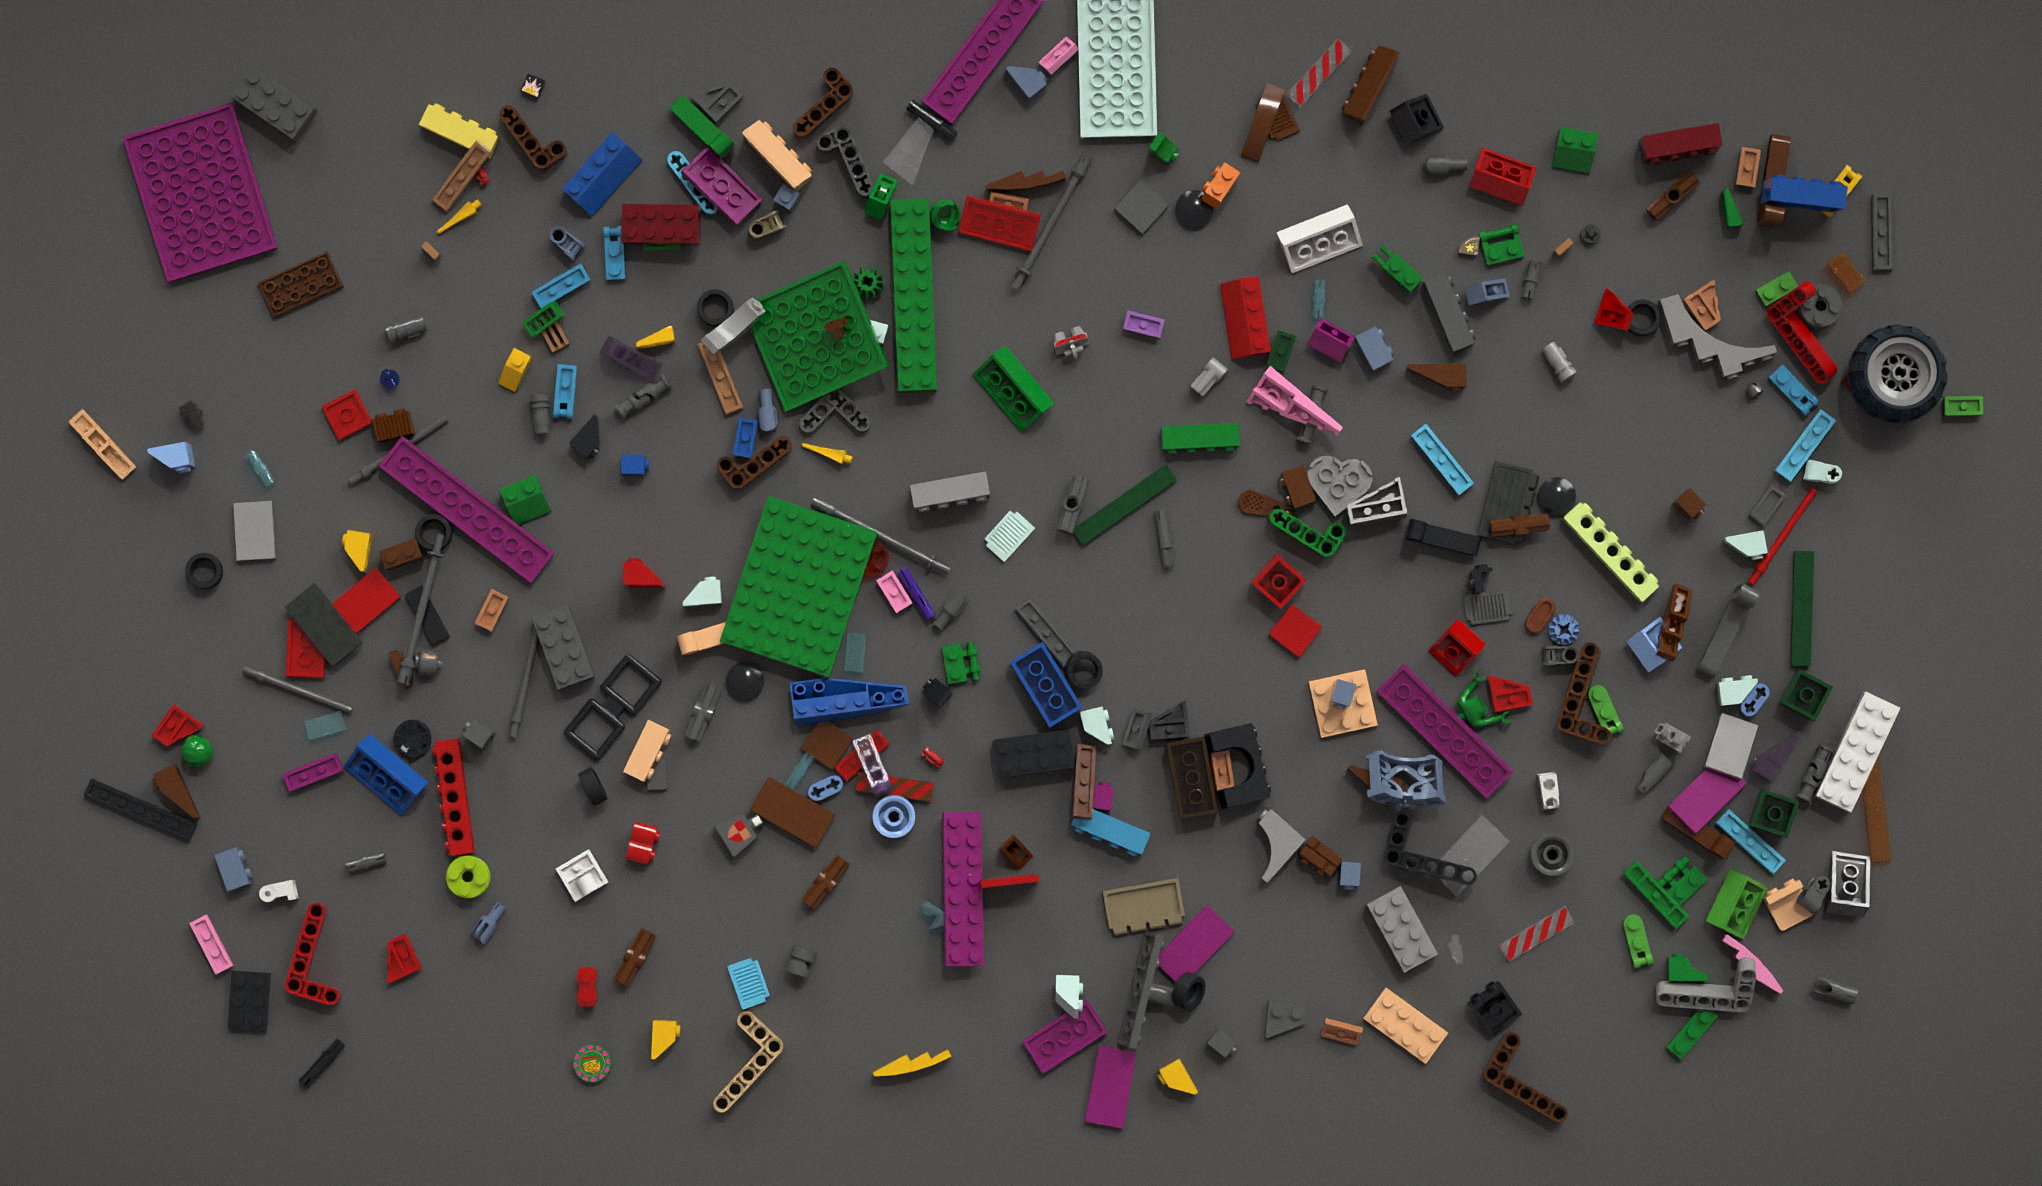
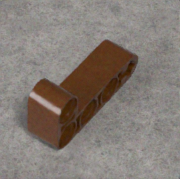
M830 67L823 74L824 82L831 91L793 124V132L796 137L800 139L807 138L853 97L852 85L836 68ZM830 73H835L838 76L833 82L827 80V76ZM842 87L850 89V93L847 96H842L839 93ZM827 100H834L836 105L833 108H827L825 106ZM819 112L821 119L813 121L811 119L812 113ZM805 119H808L809 123L813 126L810 127V125L808 124L805 127L806 132L803 133L802 131H800L798 133V126L804 127L807 124Z
M506 105L501 108L500 117L538 170L546 171L566 156L567 148L563 142L555 140L543 148L513 106ZM507 111L512 113L511 115L516 122L512 123L511 120L508 117H506ZM518 126L525 127V132L522 135L515 133ZM534 141L536 143L534 150L526 149L528 142ZM555 146L563 147L561 154L556 155L553 153ZM540 157L547 158V163L543 166L537 164Z
M780 436L741 467H738L728 456L721 457L717 462V467L734 489L741 490L790 453L792 443L788 437ZM781 441H783L784 443L788 442V444L786 445V450L781 448L778 451V453L780 454L779 456H777L775 451L771 449L772 447L778 449L780 447L779 443ZM771 452L774 457L771 462L763 460L765 453ZM728 460L731 462V468L726 471L722 470V462ZM749 465H758V471L755 474H750L748 472ZM738 475L742 476L743 483L739 486L734 485L733 478Z
M1668 808L1660 817L1663 821L1723 860L1727 858L1736 844L1733 840L1718 833L1706 824L1693 835Z

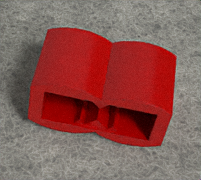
M635 821L625 859L647 865L649 861L653 862L656 850H652L654 842L658 843L660 832L657 831L658 827Z
M580 967L577 974V981L580 986L577 993L579 1006H595L598 1001V991L595 987L598 982L596 967Z

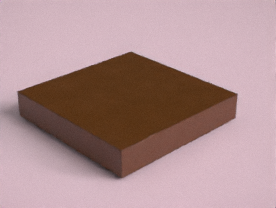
M830 721L818 722L801 746V749L833 770L854 738Z

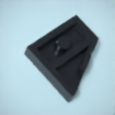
M1186 701L1180 702L1177 706L1150 720L1151 741L1189 738Z

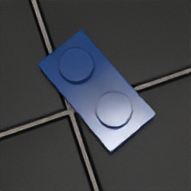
M739 417L733 456L752 458L758 420Z

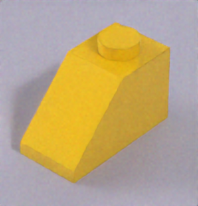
M514 348L504 366L498 384L516 392L533 358Z
M347 530V534H343L342 545H345V551L358 569L366 572L372 534Z
M653 1020L651 1059H657L676 1041L677 1037H680L681 1026L677 1025V1021Z
M1179 1058L1159 1069L1160 1074L1158 1077L1163 1085L1167 1083L1168 1087L1191 1094L1198 1093Z

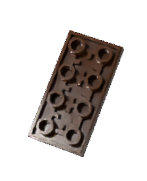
M328 251L258 282L274 318L344 287Z
M771 777L767 778L750 808L751 811L816 848L836 815Z

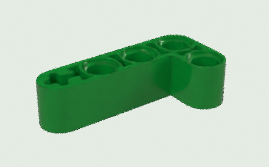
M681 95L669 107L721 159L735 147L733 141L706 118L684 95Z
M1274 509L1268 514V521L1272 526L1321 556L1333 555L1346 533L1345 527L1340 523L1330 524L1322 535L1284 510ZM1280 513L1279 517L1281 519L1287 520L1289 518V520L1285 524L1281 521L1275 522L1273 515ZM1292 522L1298 525L1296 533H1291L1289 530V525ZM1334 526L1340 528V535L1338 537H1334L1331 533ZM1309 532L1314 535L1312 543H1308L1305 540V536ZM1325 542L1330 545L1328 553H1324L1321 549L1322 544Z

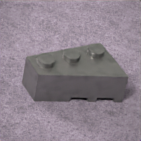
M1400 477L1347 505L1346 512L1350 529L1407 518V509Z

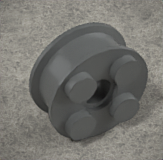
M1815 285V295L1797 309L1800 318L1806 325L1819 329L1828 327L1839 318L1842 311V300L1838 292L1832 287ZM1816 302H1821L1824 305L1823 311L1816 309Z
M1544 834L1538 837L1531 846V863L1538 872L1544 875H1560L1567 871L1573 862V847L1568 839L1560 834ZM1550 849H1554L1557 852V857L1554 860H1550L1547 857V852Z

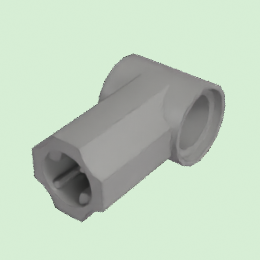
M1213 357L1190 387L1203 397L1228 369Z

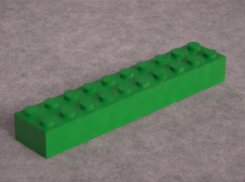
M929 198L890 200L899 393L937 391Z

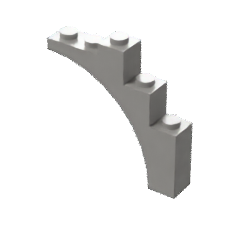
M1679 294L1658 301L1671 345L1677 344L1680 347L1689 344L1688 340H1690L1696 361L1702 360L1703 363L1714 360L1713 357L1715 356L1722 378L1727 377L1728 380L1739 376L1738 373L1743 371L1741 364L1745 367L1755 364L1754 360L1761 358L1762 361L1773 358V354L1777 353L1775 345L1761 348H1744L1729 345L1715 339L1692 320L1684 308Z

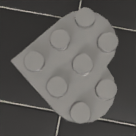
M1320 456L1310 464L1307 471L1312 489L1334 517L1347 508V505L1364 495L1372 483V472L1369 466L1357 459H1348L1341 463L1335 457Z

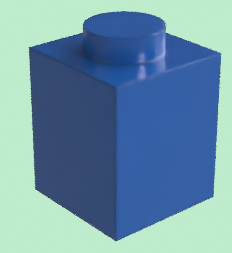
M621 454L622 475H646V471H649V459H646L645 455Z

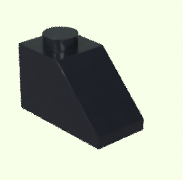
M595 414L569 442L587 459L589 457L594 458L600 451L598 448L600 446L599 418Z
M936 678L934 680L929 679L923 686L925 689L923 693L940 708L953 694L949 688Z

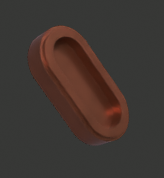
M1542 598L1536 603L1525 621V627L1529 632L1538 633L1543 630L1555 611V603L1551 599Z

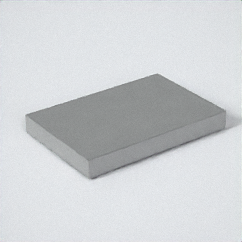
M273 501L234 503L237 561L275 559Z
M1721 713L1704 767L1741 780L1758 725Z

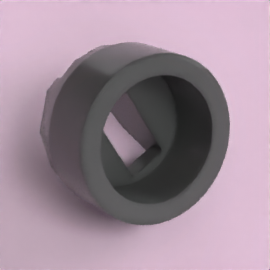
M1755 382L1747 387V393L1751 399L1758 397L1764 391L1761 385Z

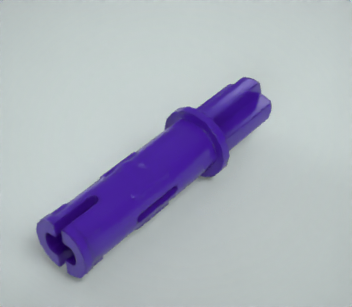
M907 567L900 569L898 575L906 586L905 590H908L925 620L935 616L936 614L917 584L919 582L915 581Z

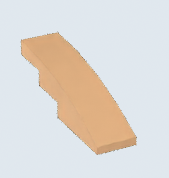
M83 408L68 421L122 480L136 468L133 462Z

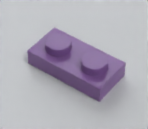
M1128 310L1123 330L1160 339L1165 319Z

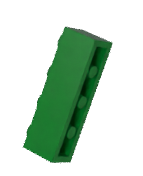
M1239 423L1161 427L1162 451H1167V454H1176L1178 450H1186V453H1196L1197 449H1205V452H1216V448H1224V451H1236L1235 447L1240 446Z

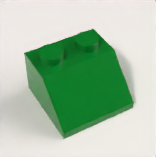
M1560 127L1552 167L1590 174L1599 134Z
M536 475L499 489L513 521L518 525L551 512Z

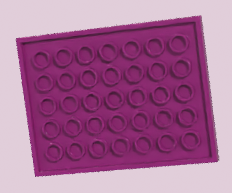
M233 103L123 137L168 283L278 249Z

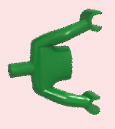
M1478 669L1474 673V679L1468 684L1457 700V705L1461 711L1458 716L1462 720L1466 719L1474 728L1502 721L1510 723L1514 718L1511 720L1505 719V714L1510 711H1505L1499 716L1481 719L1488 710L1480 697L1476 695L1473 698L1467 699L1478 683L1486 678V676L1483 678L1478 677V672L1482 670Z

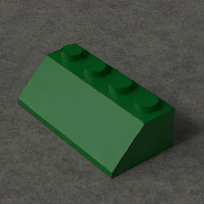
M1006 346L993 353L973 373V376L1021 432L1055 404Z

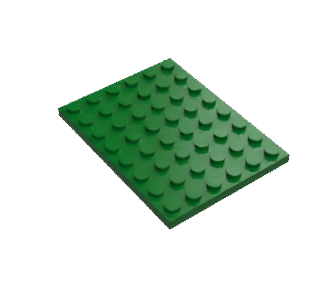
M768 496L720 642L829 678L878 532Z

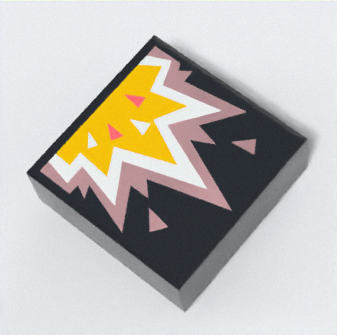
M527 74L520 91L539 99L546 81Z

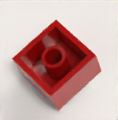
M1275 553L1251 580L1252 584L1280 609L1307 581L1278 553Z

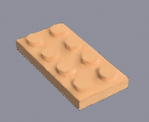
M1386 987L1363 1018L1425 1064L1448 1034L1447 1031Z

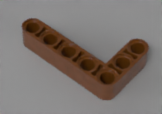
M1771 134L1763 181L1768 180L1769 177H1774V175H1786L1791 137ZM1760 198L1757 226L1778 228L1783 222L1785 207L1768 204L1762 205Z
M1588 642L1581 649L1557 720V726L1565 734L1606 746L1613 740L1612 732L1606 727L1580 719L1601 656L1600 648L1595 643ZM1590 647L1596 648V653L1593 656H1587V650ZM1584 665H1588L1590 667L1589 673L1581 674V668ZM1582 683L1584 686L1583 691L1576 693L1574 690L1575 686ZM1573 701L1577 702V709L1569 711V704ZM1565 720H1571L1572 724L1569 729H1563L1562 723ZM1585 725L1589 726V733L1581 735V728ZM1606 731L1608 738L1605 741H1600L1598 738L1599 734Z
M1505 1033L1483 1069V1078L1558 1123L1565 1121L1568 1112L1564 1106L1505 1072L1521 1043L1517 1033ZM1510 1035H1514L1516 1038V1043L1513 1046H1509L1506 1043V1039ZM1499 1052L1506 1054V1060L1502 1063H1499L1496 1058ZM1493 1068L1496 1070L1497 1075L1494 1079H1489L1487 1071ZM1507 1078L1513 1081V1086L1510 1089H1505L1503 1086ZM1524 1088L1530 1091L1527 1099H1522L1520 1096V1091ZM1540 1098H1544L1547 1103L1543 1109L1537 1107V1101ZM1557 1108H1561L1563 1111V1116L1559 1119L1553 1116V1112Z

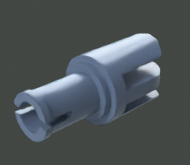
M771 389L759 390L761 407L758 409L759 425L763 431L774 432L778 428L777 408L772 405Z
M496 902L488 915H482L470 934L482 944H486L498 927V919L507 908Z

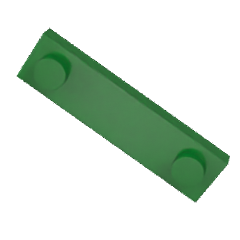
M1637 860L1622 873L1675 930L1690 917Z

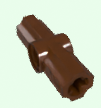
M1690 171L1646 208L1648 214L1655 221L1660 219L1700 184L1696 176ZM1673 191L1677 194L1678 198L1676 201L1669 199V192Z
M1548 514L1518 515L1508 519L1490 521L1492 537L1520 536L1530 534V532L1550 530Z
M837 854L827 868L823 869L815 879L813 886L803 896L802 901L815 910L823 898L836 886L838 879L850 864Z
M641 928L633 945L627 950L623 963L615 975V980L629 987L636 972L642 967L656 935Z

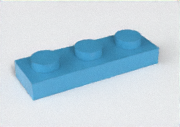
M580 263L532 291V294L540 308H543L551 301H557L588 283L591 279Z

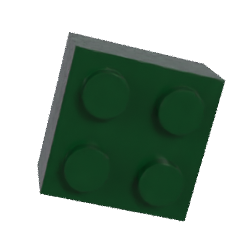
M1796 669L1778 704L1810 721H1816L1833 686L1801 669Z
M1760 789L1748 826L1782 838H1788L1800 801Z

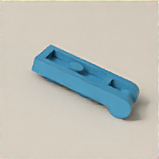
M617 226V228L604 227L606 281L626 280L624 244L621 242L622 226ZM610 236H617L618 241H611Z
M558 364L553 418L567 417V419H573L577 366ZM561 403L568 404L567 409H560Z
M1783 364L1768 377L1804 416L1810 413L1809 410L1813 406L1816 407L1820 403ZM1803 397L1808 400L1804 405L1800 402Z

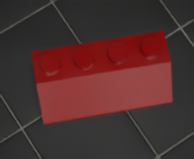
M1259 276L1221 283L1220 287L1232 359L1270 354L1271 350Z

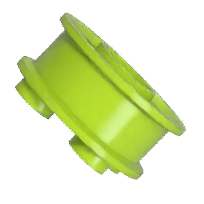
M461 856L455 859L448 867L446 881L450 890L457 896L475 898L483 894L488 888L490 871L486 863L474 856ZM470 871L473 874V880L467 883L463 877L466 872Z

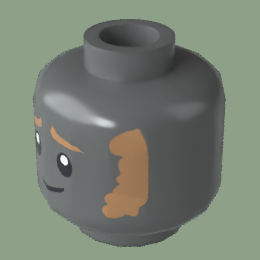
M420 650L418 654H414L415 668L413 669L416 670L417 674L434 676L437 670H441L442 659H438V654L435 651Z

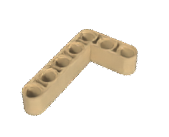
M748 1011L742 1012L738 1016V1025L762 1048L714 1099L713 1106L718 1112H726L784 1048L782 1040L753 1013ZM743 1015L751 1017L752 1022L750 1025L742 1024L741 1018ZM758 1028H763L766 1031V1036L762 1039L757 1038L755 1035V1031ZM772 1041H777L780 1044L779 1051H771L769 1045ZM759 1055L766 1057V1065L760 1066L757 1064L756 1059ZM745 1070L753 1071L754 1077L752 1080L744 1078L743 1073ZM732 1084L740 1086L741 1091L739 1094H733L730 1091ZM719 1098L727 1100L728 1105L726 1108L721 1109L718 1107L717 1101Z

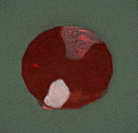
M879 541L874 542L863 575L864 577H876L882 574L888 566L889 553L886 547Z

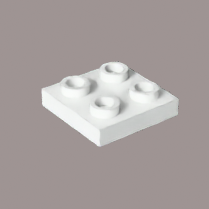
M590 849L556 868L575 902L608 883Z

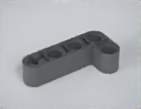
M841 126L821 134L817 138L818 149L822 153H830L839 149L857 193L862 198H869L874 186L849 128ZM843 131L848 133V138L844 141L838 139V134ZM823 139L831 141V145L828 148L820 146V142ZM848 149L855 150L856 155L853 158L845 156V152ZM855 167L863 168L861 175L856 176L853 174ZM864 179L865 185L867 187L870 186V188H868L869 192L865 193V191H860L861 189H863L860 180Z

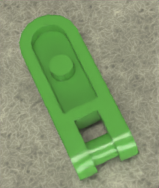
M1601 685L1591 687L1588 692V699L1600 726L1606 727L1612 734L1624 732L1622 723L1618 718L1607 690ZM1613 720L1614 726L1608 728L1606 722ZM1603 731V733H1604V735H1605V737H1606V739H1607V738H1608V733H1607L1606 731Z
M1635 914L1626 916L1623 921V927L1634 969L1641 968L1642 965L1646 964L1648 966L1654 965L1642 919ZM1644 951L1645 957L1638 958L1637 953Z

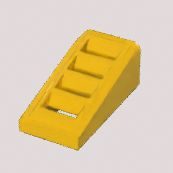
M666 327L636 342L637 348L644 349L675 343L673 327Z

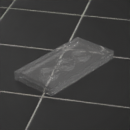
M1481 815L1439 860L1471 867L1478 876L1510 841ZM1436 864L1429 869L1430 872L1436 869ZM1448 866L1444 870V874L1447 877H1451L1455 873V869L1452 866ZM1466 871L1463 874V879L1468 882L1474 877L1471 871ZM1437 878L1456 897L1468 886Z

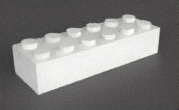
M1866 691L1862 692L1814 797L1848 813L1852 812L1898 715L1900 707Z

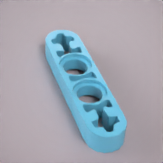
M671 152L667 158L669 166L702 210L709 215L715 214L718 209L714 206V210H707L706 202L704 200L702 203L699 201L705 198V196L695 195V186L682 178L681 172L685 167L677 172V169H680L679 166L671 162L673 161V156H680L679 161L682 166L685 163L687 165L690 163L681 152Z

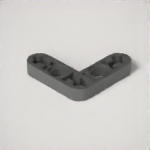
M838 389L833 391V393L836 394L838 392V397L841 401L844 398L847 400L840 406V409L836 407L839 405L836 400H830L832 398L831 393L824 395L802 417L800 428L805 433H812L834 410H837L859 432L868 431L871 427V420ZM820 405H824L827 408V413L824 416H819L816 413V409ZM846 405L854 407L852 415L844 414L843 408ZM858 411L861 413L858 417L861 420H867L866 428L863 426L859 428V422L854 419V422L850 420L856 416ZM813 412L815 417L820 419V421L817 423V421L814 420L812 422L813 427L811 429L809 427L805 429L804 421H810L813 418L812 416H810V414Z

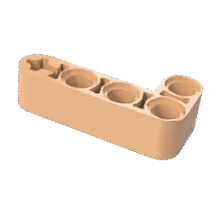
M726 622L676 636L681 654L686 656L725 644L720 642V638Z

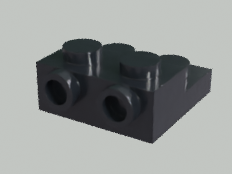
M1499 981L1488 983L1485 986L1486 990L1480 994H1473L1467 1003L1491 1037L1522 1015Z

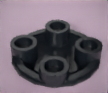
M1187 191L1179 197L1176 203L1177 217L1186 227H1201L1208 223L1213 215L1214 208L1201 200L1204 194L1202 191Z
M1560 477L1550 478L1539 489V503L1547 513L1555 516L1563 515L1574 506L1576 491L1568 480Z
M740 662L728 671L726 686L734 697L740 700H749L761 692L764 686V677L756 665L750 662Z
M414 719L406 720L398 725L393 737L397 750L406 757L411 758L423 755L429 749L432 740L431 732L427 725Z

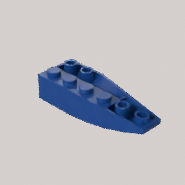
M835 678L790 683L795 726L856 718L909 705L907 687L903 685Z

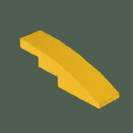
M948 1049L933 1058L930 1057L928 1051L913 1060H910L906 1054L874 1071L873 1075L888 1076L917 1071L952 1057Z

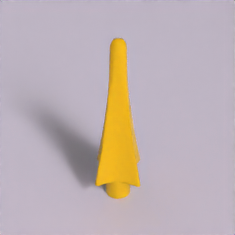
M478 199L473 203L468 201L458 213L437 230V233L441 234L455 224L479 213L476 209L482 206Z
M802 443L803 448L824 455L842 465L844 462L849 464L852 462L853 457L846 455L847 452L843 450L822 448Z

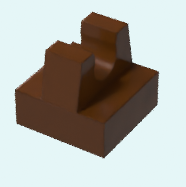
M846 316L826 323L824 327L827 333L832 331L835 338L839 339L846 335L844 326L848 324Z

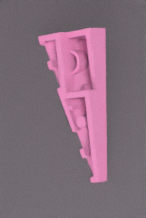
M1271 366L1263 374L1246 401L1248 404L1255 403L1261 405L1262 409L1265 410L1272 409L1280 412L1279 415L1303 424L1310 423L1318 426L1317 429L1330 430L1335 432L1336 436L1343 429L1341 425Z

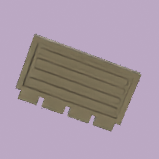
M1179 878L1103 891L1109 929L1113 928L1114 936L1128 934L1126 926H1130L1131 933L1146 931L1145 923L1149 922L1150 930L1165 927L1164 919H1168L1169 926L1183 924L1181 916H1185Z

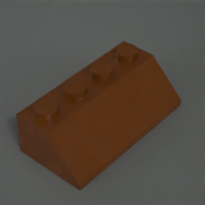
M1378 45L1376 50H1371L1368 59L1371 61L1368 66H1363L1359 73V76L1362 77L1359 83H1354L1350 91L1353 93L1351 99H1346L1341 108L1344 110L1343 116L1363 126L1400 52Z

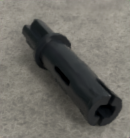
M914 99L909 103L906 110L934 128L936 133H941L950 141L956 138L958 132L946 124L944 119L941 120Z
M336 1039L326 1051H322L323 1054L298 1081L308 1088L329 1063L335 1061L334 1058L345 1047L344 1043Z

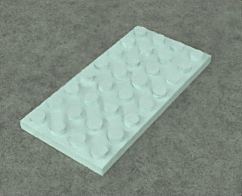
M1077 0L1081 138L1157 136L1154 0Z

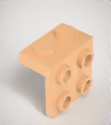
M1793 878L1783 883L1784 887L1778 890L1775 887L1767 891V896L1763 897L1778 928L1782 931L1813 915L1796 902L1799 894L1803 891V885L1800 880L1794 881Z

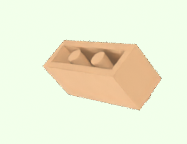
M648 720L623 772L643 782H646L647 779L651 780L655 772L652 767L655 761L659 763L663 755L661 750L664 744L668 745L672 735L669 734L671 730Z

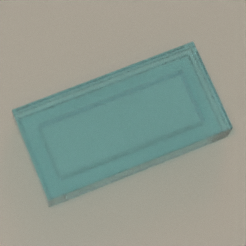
M847 633L844 671L864 672L867 634Z
M341 711L304 722L309 740L346 730Z

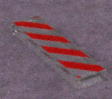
M1338 38L1286 95L1301 107L1349 56L1352 50Z
M1564 906L1501 943L1499 947L1507 961L1510 962L1575 922Z

